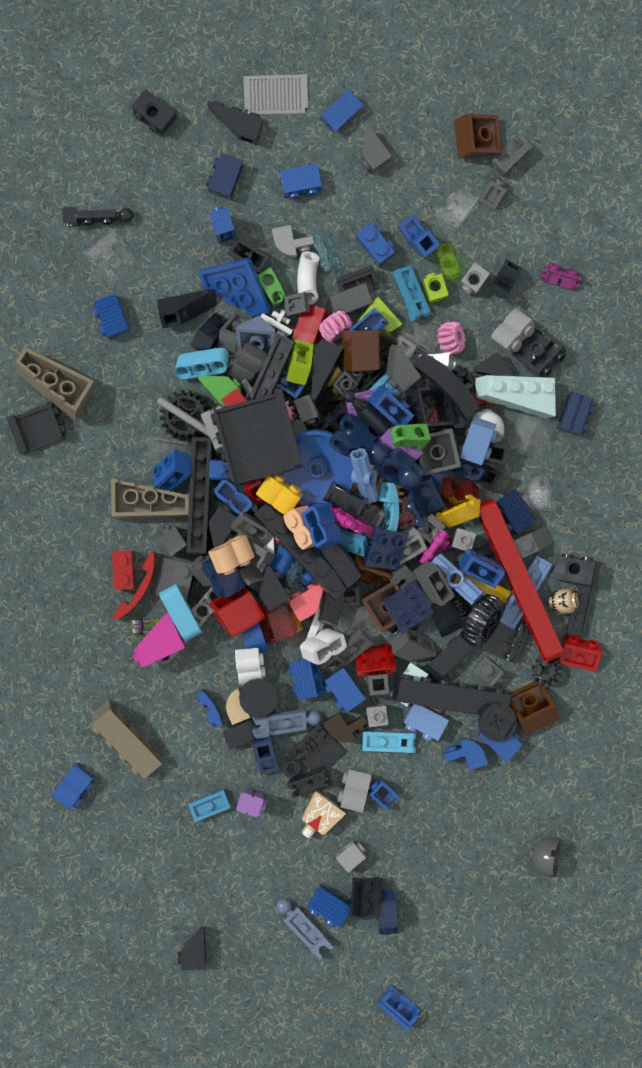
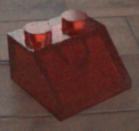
M265 604L259 606L266 616L265 619L260 621L267 643L278 642L298 635V625L295 619L293 620L290 604L273 614H270Z

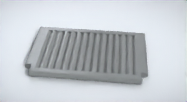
M308 74L243 76L244 110H248V114L250 112L259 115L306 114L305 108H309Z

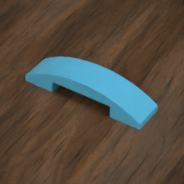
M380 482L378 501L384 502L383 510L385 512L380 526L384 527V530L397 531L399 499L394 483Z

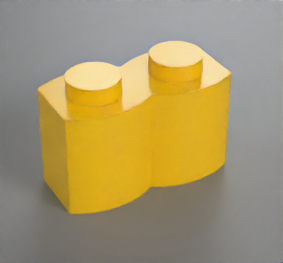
M281 474L267 477L256 494L279 512L286 515L295 508L302 498L301 489L294 484H287Z

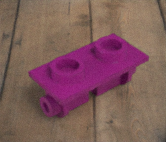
M554 263L544 264L546 272L542 271L540 279H543V282L557 285L558 279H562L560 286L571 290L577 289L579 282L576 280L582 279L581 275L578 274L579 271L570 268L567 271L562 270L559 265Z

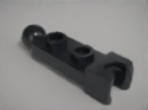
M64 207L62 210L63 223H66V226H80L79 222H82L83 225H94V222L111 225L113 221H118V219L128 223L134 217L133 211L129 208H122L120 212H116L115 209L78 211L76 207Z

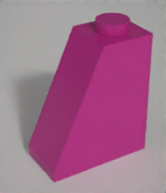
M166 613L134 649L135 654H133L137 665L141 664L142 668L186 648V644L169 613Z

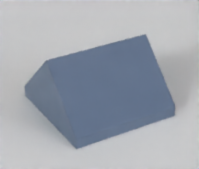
M261 316L236 327L237 349L239 346L243 347L246 343H249L268 355L275 339V329Z

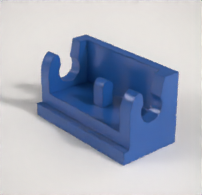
M349 89L319 119L332 132H336L363 104Z
M373 308L349 330H379L380 332L389 322L378 308Z
M392 984L377 1000L378 1006L407 1031L420 1016V1009Z

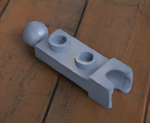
M304 709L268 714L263 717L252 716L254 723L261 725L259 728L253 729L252 732L255 738L260 739L270 737V735L307 730L306 723L312 726L319 725L322 716L318 711H311L306 715Z
M285 898L277 902L278 912L287 914L284 922L311 949V952L319 960L322 959V952L319 950L321 946H326L329 950L333 949V942L298 906L292 910L291 902Z

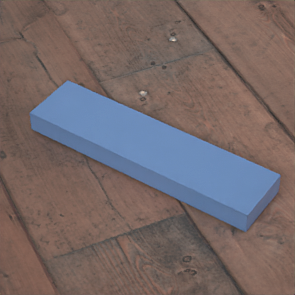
M535 555L527 569L536 591H538L553 564L538 555ZM512 594L504 607L505 611L500 623L514 630L523 615Z

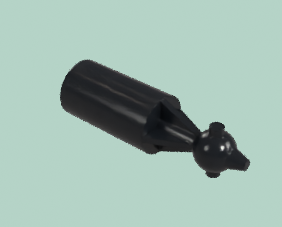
M341 390L344 400L352 403L356 415L378 435H382L387 431L391 421L371 403L355 398V394L352 391Z

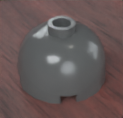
M542 838L536 843L535 848L531 847L529 859H532L533 867L538 873L555 878L559 867L557 866L558 858L561 854L560 839Z

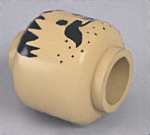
M572 589L555 590L552 593V597H549V607L553 608L556 614L573 613L575 608H578V596Z

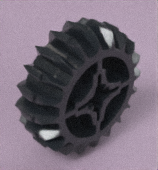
M181 390V396H178V393L175 391L173 393L174 399L170 396L167 397L170 403L173 405L177 404L178 408L181 410L183 408L187 413L190 412L189 415L192 417L197 415V413L207 412L205 409L210 407L208 403L202 405L205 402L204 397L198 400L199 393H195L192 397V390H189L187 395H185L184 390ZM182 401H192L196 403L198 407L188 409L184 406ZM160 409V412L165 414V416L159 417L160 420H166L161 426L163 428L169 426L165 432L169 434L173 431L171 436L173 439L179 434V441H182L183 437L186 436V440L189 442L190 435L197 437L195 434L197 432L200 435H204V433L176 415L170 419L171 412L167 409ZM183 422L189 430H178L173 424Z
M486 594L473 606L464 627V636L471 643L482 645L495 633L505 611L504 603L500 598L495 595Z

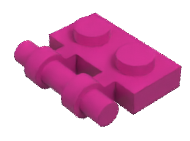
M330 506L335 521H339L341 526L349 528L360 535H363V533L372 535L373 526L361 518H355L352 514L340 508Z
M441 530L438 535L433 537L432 544L422 553L423 556L419 561L421 564L425 561L432 562L440 553L443 554V552L449 550L452 538L448 533Z

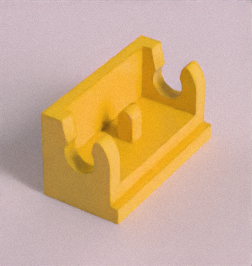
M470 494L466 495L465 497L469 500L468 502L450 509L446 507V509L442 510L443 513H436L435 518L448 528L477 518L480 513L481 500L476 499Z

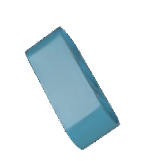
M214 348L181 354L178 356L174 374L180 379L197 378L200 375L209 376L224 373L228 366L230 353L224 348Z
M177 584L159 592L162 602L184 641L202 633L197 619Z

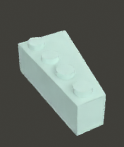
M491 375L475 378L476 398L501 404L510 409H517L523 411V413L536 415L539 418L545 419L556 416L555 378Z

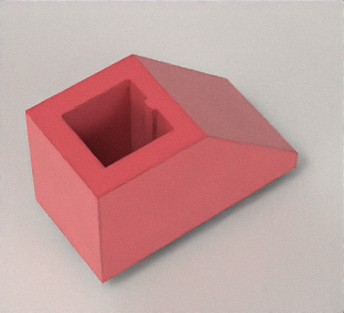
M317 582L308 585L306 592L301 593V591H298L290 596V606L299 622L317 613L323 589Z

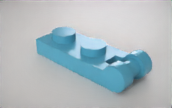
M363 731L362 751L416 753L414 740L417 738V733ZM401 739H407V746H401Z

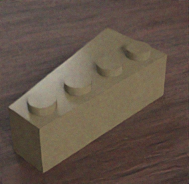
M25 347L15 362L16 373L76 421L94 392V381Z
M111 478V516L114 519L188 517L189 495Z
M107 700L92 714V729L98 736L102 735L106 739L105 743L112 750L115 748L119 752V758L124 763L128 762L132 766V771L137 776L141 775L145 779L162 764L161 758L145 739H139L140 734L131 725L128 727L123 714L120 711L115 712L112 709L113 703Z

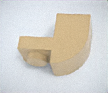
M239 688L230 694L226 703L227 714L232 725L251 717L240 706Z

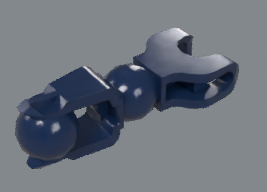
M349 413L342 417L340 421V429L342 431L335 432L330 438V446L343 456L350 457V453L353 450L363 448L368 453L370 465L380 466L379 476L384 480L400 485L410 491L421 483L422 475H425L426 471L415 463V460L401 448H395L389 452L388 447L384 443L374 442L376 437L371 434L367 424L357 416ZM392 464L401 467L399 471Z

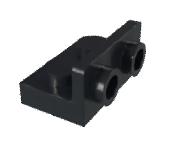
M354 877L352 879L350 916L361 920L379 918L382 878L361 879Z

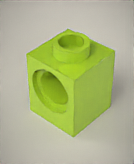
M435 272L426 275L422 283L429 304L447 299L449 294L442 273L437 275ZM430 284H438L440 290L432 291L430 289Z

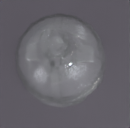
M545 474L531 478L525 485V494H522L524 503L537 513H548L556 510V502H551L552 488L547 476L544 477Z

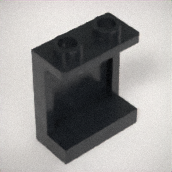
M47 402L46 405L28 412L6 417L19 454L24 455L66 439L64 434L67 431L64 423L59 422L58 416H60V412L56 405Z

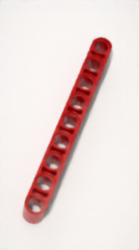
M490 499L481 503L479 521L498 562L504 569L505 578L541 657L545 663L564 655L562 646L494 499Z

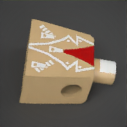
M315 790L302 815V820L307 824L301 833L311 839L316 831L325 835L346 814V811L320 791Z

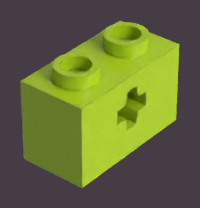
M295 339L296 344L289 357L286 381L305 385L311 370L314 344Z

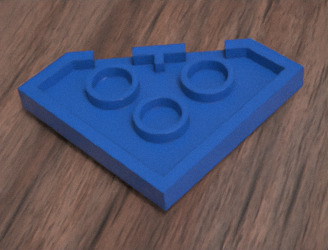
M250 257L204 268L198 272L205 290L213 288L214 293L221 296L222 300L234 307L237 305L245 310L246 314L257 316L262 313H269L271 310Z

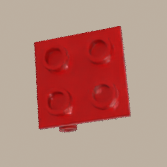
M391 644L370 646L355 658L357 677L371 676V672L375 675V671H378V675H381L380 671H382V675L396 673Z

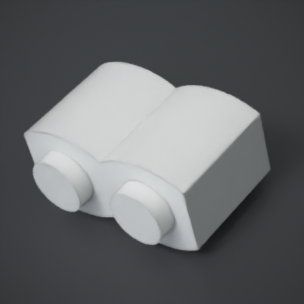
M330 628L320 631L315 638H309L300 645L303 658L316 665L325 663L332 655L341 653L347 647L344 634Z
M258 648L235 650L239 686H243L251 679L266 678L265 666L261 667V665H264L263 653L259 654Z

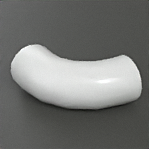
M305 251L302 252L299 261L297 290L298 293H308L309 304L311 305L318 299L316 274L320 257L316 253Z

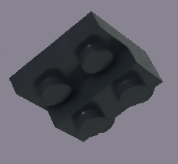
M535 324L533 334L524 339L520 349L511 355L524 364L526 369L536 377H548L553 370L552 366L556 362L561 363L564 360L566 349L562 343Z

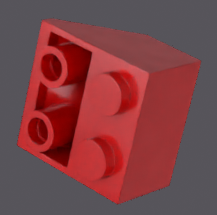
M245 587L230 597L217 598L209 603L216 621L233 638L266 618L252 594Z

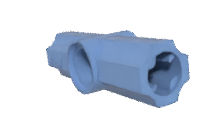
M365 449L353 450L350 453L353 466L352 482L358 485L360 495L368 498L366 504L376 502L379 498L375 484L377 471L371 469L368 453H366Z
M441 553L433 559L432 563L439 566L448 584L472 606L477 603L484 593ZM455 575L461 576V581L458 584L452 583V578Z

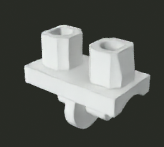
M284 309L281 313L273 311L271 316L277 318V320L262 313L261 317L272 327L278 329L276 335L280 334L286 338L292 336L293 330L281 324V322H284L288 325L291 321L285 317L286 311Z

